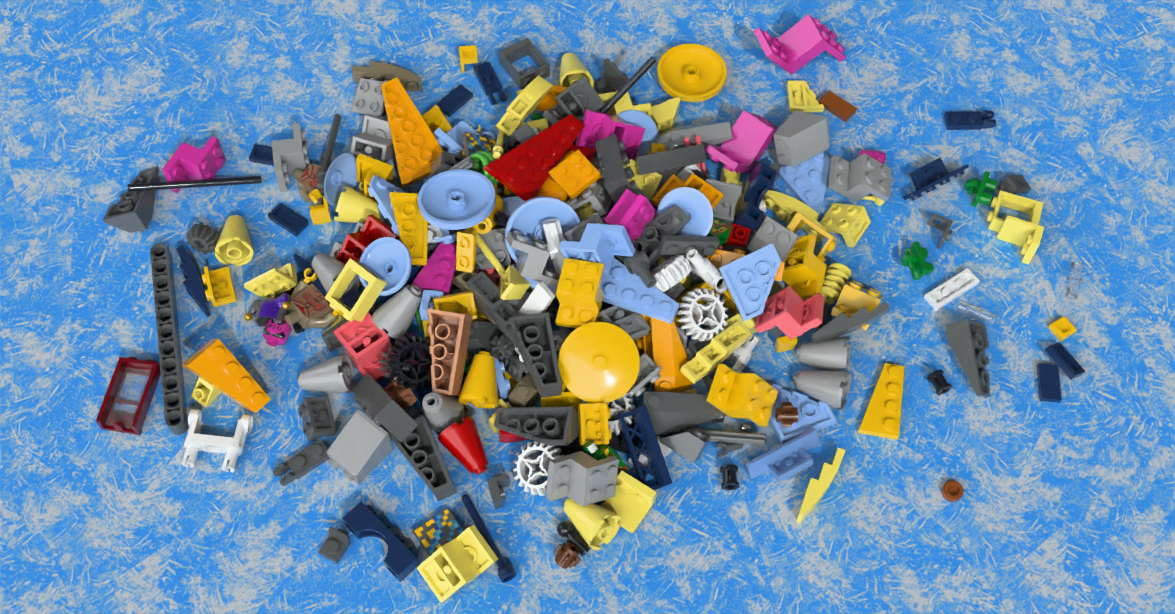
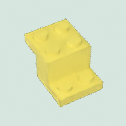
M473 524L457 538L436 550L417 569L442 603L457 590L477 578L495 563L498 558Z

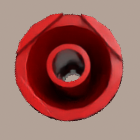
M472 416L462 419L464 423L457 424L456 422L439 434L440 437L437 438L470 474L476 473V475H480L487 470L486 466L489 463L475 421Z

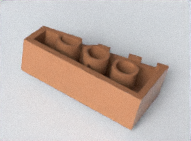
M427 308V316H429L428 333L430 334L431 341L429 348L432 357V392L459 395L473 316Z

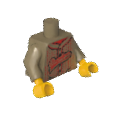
M310 164L305 171L298 168L294 171L293 178L298 180L299 193L306 203L324 204V188H317V174L322 164Z
M307 268L304 271L305 279H301L291 295L290 308L288 309L289 314L285 315V321L290 326L298 322L303 329L326 328L337 319L338 314L343 315L344 313L330 307V302L325 299L314 284L309 285L310 281L317 279V275L314 273L312 277H308L311 269Z

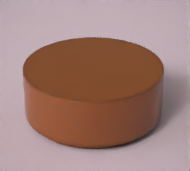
M951 480L944 484L941 493L945 500L957 502L963 496L964 490L959 482Z

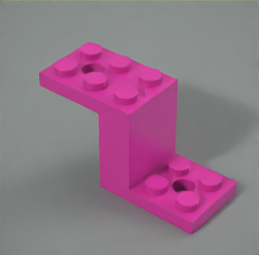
M809 14L778 38L772 37L767 30L764 31L759 27L753 31L766 56L790 74H794L824 50L840 62L846 58L843 53L845 51L844 47L836 40L838 38L833 30L830 31L825 24L822 25L817 17L813 18Z
M743 110L732 128L734 138L723 142L721 147L708 145L705 151L710 154L709 158L716 162L724 163L723 167L731 172L750 173L774 138L773 134L778 130V127L760 115Z

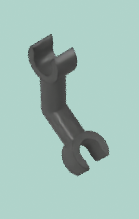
M745 422L739 427L740 432H749L751 429V425ZM719 443L714 448L722 447L724 452L717 457H723L728 452L741 449L744 444Z

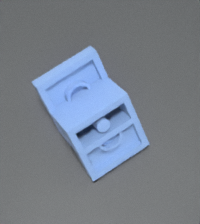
M587 223L580 242L561 241L559 246L565 258L604 264L603 274H608L615 255L633 257L635 253V248L625 227L618 224Z

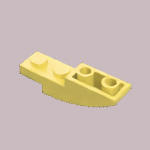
M538 75L509 105L506 113L497 123L496 128L510 138L511 134L520 127L527 116L533 113L553 85Z
M768 190L764 195L765 207L773 211L787 225L796 213L799 212L827 231L817 221L819 214L803 202L772 190ZM804 222L801 228L808 235L813 234L816 237V241L820 244L825 239V236Z

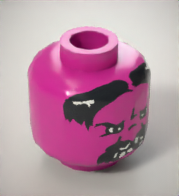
M272 318L267 322L263 330V337L266 343L272 347L284 345L292 329L285 319L277 321Z

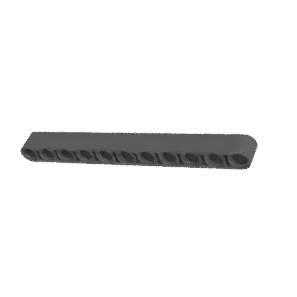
M160 243L152 246L150 258L165 422L170 431L175 435H181L188 429V417L173 263L167 247Z

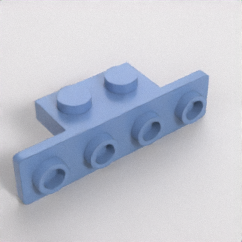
M813 428L747 462L748 477L754 479L768 471L778 482H781L812 466L813 458L806 451L819 444L817 430Z

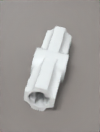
M557 218L546 220L542 225L547 240L546 247L550 251L549 257L552 260L554 271L558 279H560L565 257L559 246L561 241H566V239L563 237L562 228Z

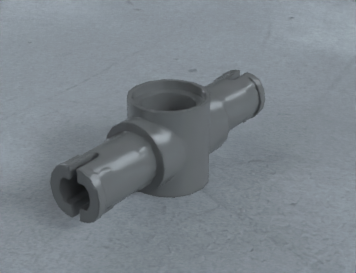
M635 248L633 257L624 256V263L629 273H635L636 276H639L647 288H651L657 283L656 278L649 270L650 262L643 250L638 251Z

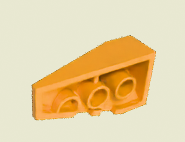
M651 318L652 361L662 368L659 373L661 377L652 384L653 392L681 393L692 388V382L680 371L681 367L689 361L674 320L672 324Z

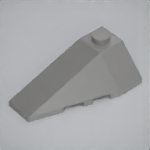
M722 122L676 126L661 132L657 137V143H666L671 138L681 148L685 147L684 138L688 137L690 146L696 145L695 136L700 135L701 144H704V149H706L708 145L714 146L734 137L731 123Z

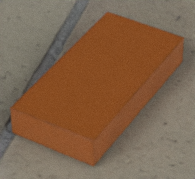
M830 90L819 100V104H823L826 110L844 122H847L857 111L856 107Z

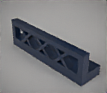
M646 405L617 415L639 481L647 486L645 478L649 474L654 477L656 485L649 487L652 490L672 484ZM633 416L635 421L633 429L626 425L624 418ZM634 435L641 439L642 444L640 448L632 443ZM641 454L648 459L646 468L639 463L638 459Z

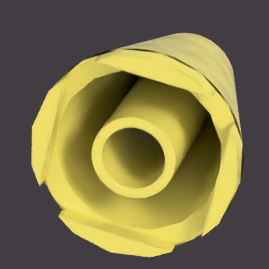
M574 53L563 55L561 58L559 86L570 87L584 76L593 87V77L578 56Z
M348 186L343 187L346 192H341L336 208L337 215L339 216H335L334 221L346 223L361 221L365 223L368 215L372 214L380 219L377 202Z
M232 215L226 220L217 241L215 256L225 265L231 263L235 264V266H242L252 260L254 249L245 219L239 215Z
M567 498L564 503V512L588 546L593 550H600L601 544L610 543L620 528L618 520H621V518L616 513L595 503L583 507L571 498Z

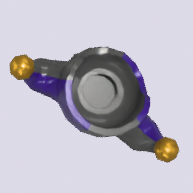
M283 293L277 298H267L263 301L255 300L249 312L244 315V319L251 321L256 313L254 321L259 327L266 325L272 318L281 321L285 319V315L289 314L288 309L290 308L291 296Z

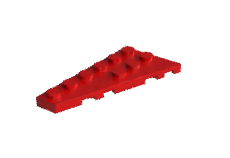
M570 114L486 165L484 170L522 200L526 201L534 198L550 176L548 172L558 165L585 125Z

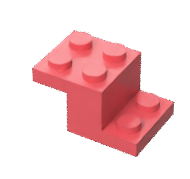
M788 286L767 298L763 313L757 315L755 329L762 333L776 325L790 340L796 336H801L804 332L816 328L822 323L824 296L819 292L803 300Z
M368 312L362 322L353 320V322L348 321L333 332L346 348L347 354L360 374L364 377L368 373L378 383L385 378L383 377L385 370L379 371L383 364L378 363V360L384 359L381 353H388L387 350L391 347L389 336L383 329L381 331L374 324L372 316Z

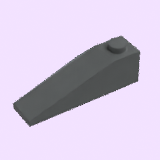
M158 167L141 171L130 184L156 183L159 174ZM156 190L127 191L119 196L120 201L108 208L103 218L104 223L129 233L146 230L152 219Z
M677 205L648 222L643 228L641 236L632 242L634 248L638 249V251L643 250L646 253L650 262V271L663 256L658 251L663 235H679L691 219ZM615 255L624 263V256Z
M969 319L947 324L946 338L976 395L985 398L990 397L989 374L986 371L989 358L985 356V349L989 348L985 324Z
M643 392V406L646 405L656 436H665L723 416L722 411L706 401L708 395L676 392Z
M574 407L498 408L494 427L548 446L568 445L578 437L579 420L578 413Z

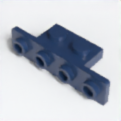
M940 157L909 173L917 190L904 196V200L911 198L913 201L922 196L921 192H931L936 189L935 185L939 183L944 185L950 182V177L954 176V178L965 174L963 170L969 168L968 164L948 173Z

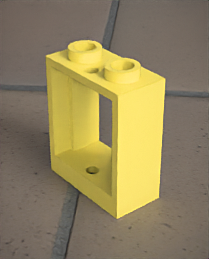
M1001 190L997 197H993L990 207H993V210H990L987 221L990 222L988 229L996 232L1000 231L1005 221L997 218L1000 206L1030 214L1028 222L1039 225L1043 202Z
M350 258L325 296V299L330 302V307L337 311H342L344 313L342 316L347 320L362 322L387 282L361 262ZM357 273L369 283L351 310L340 301V298Z

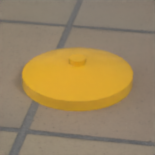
M682 44L669 49L660 58L657 68V78L662 89L674 98L679 96L681 101L701 102L716 96L724 87L727 75L726 65L721 56L711 48L699 44Z
M592 322L578 327L565 339L560 349L558 366L562 381L572 394L590 403H607L622 397L633 386L639 373L640 358L636 344L627 332L611 323Z

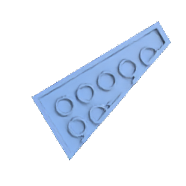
M615 258L612 261L608 274H603L601 288L604 294L603 302L672 324L679 309V304L654 286L647 288L639 276H636L635 273L630 274L626 266Z

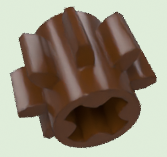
M782 402V406L776 407V422H781L782 427H792L793 422H798V408L793 407L792 402Z
M571 542L559 544L554 550L557 554L555 562L564 569L575 567L581 560L578 557L580 553L579 548Z

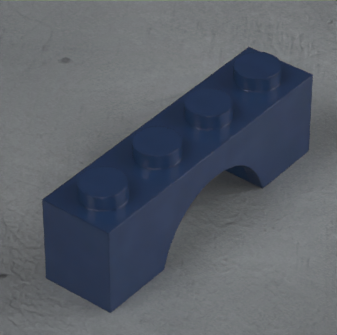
M763 162L749 173L733 221L734 224L751 229L750 232L760 225L764 212L759 209L764 195L773 185L777 173Z
M361 501L342 518L345 526L358 539L377 537L383 540L388 545V552L384 560L385 566L399 582L403 581L419 566L417 558L419 555L412 547L407 548L403 544L405 541L397 532L393 534L389 530L391 527L383 518L379 520L375 516L377 513L372 506H366Z

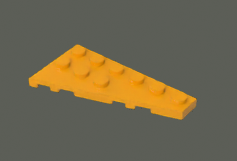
M396 77L381 84L401 187L404 188L429 176L432 163L443 149Z

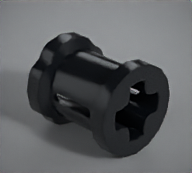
M941 369L927 377L928 382H931L935 387L937 396L947 393L953 387L951 383L947 382Z
M733 464L721 466L720 472L723 479L721 488L723 490H736L739 488L740 484L737 482L736 474L738 466Z

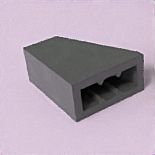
M482 321L472 322L467 349L475 355L479 354L480 351L491 353V349H489L492 344L491 341L495 336L500 338L502 335L505 336V334L496 324Z

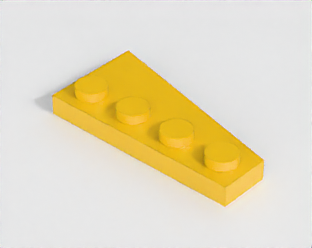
M389 192L400 240L410 252L412 265H427L428 222L420 213L418 194Z
M884 364L857 433L898 439L905 366Z

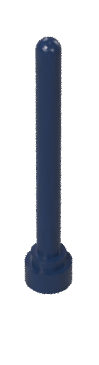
M466 494L463 495L462 502L474 524L498 558L496 564L499 567L498 576L501 582L505 583L512 580L517 575L513 566L504 561L470 497Z

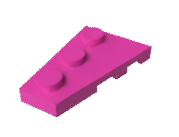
M441 241L427 261V265H424L411 285L418 286L422 292L423 290H438L443 292L444 296L449 295L456 269L457 244L449 243L443 245V241Z

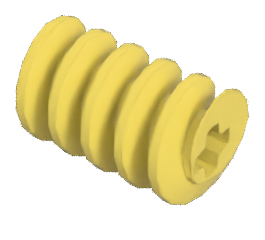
M833 263L828 266L821 294L824 296V303L827 302L832 305L835 302L834 300H838L844 285L852 274L847 266L839 263Z

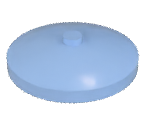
M467 169L448 170L433 176L425 182L418 194V206L423 218L433 226L449 230L465 229L482 222L491 214L496 203L495 189L491 181L481 173Z
M549 196L534 197L520 204L510 215L505 228V242L511 257L517 263L521 250L510 247L506 240L508 231L513 233L515 230L526 234L525 237L530 239L537 237L546 244L547 240L542 223L549 219L558 218L563 237L568 241L564 232L581 222L576 212L564 201ZM548 257L546 265L553 268L552 260Z

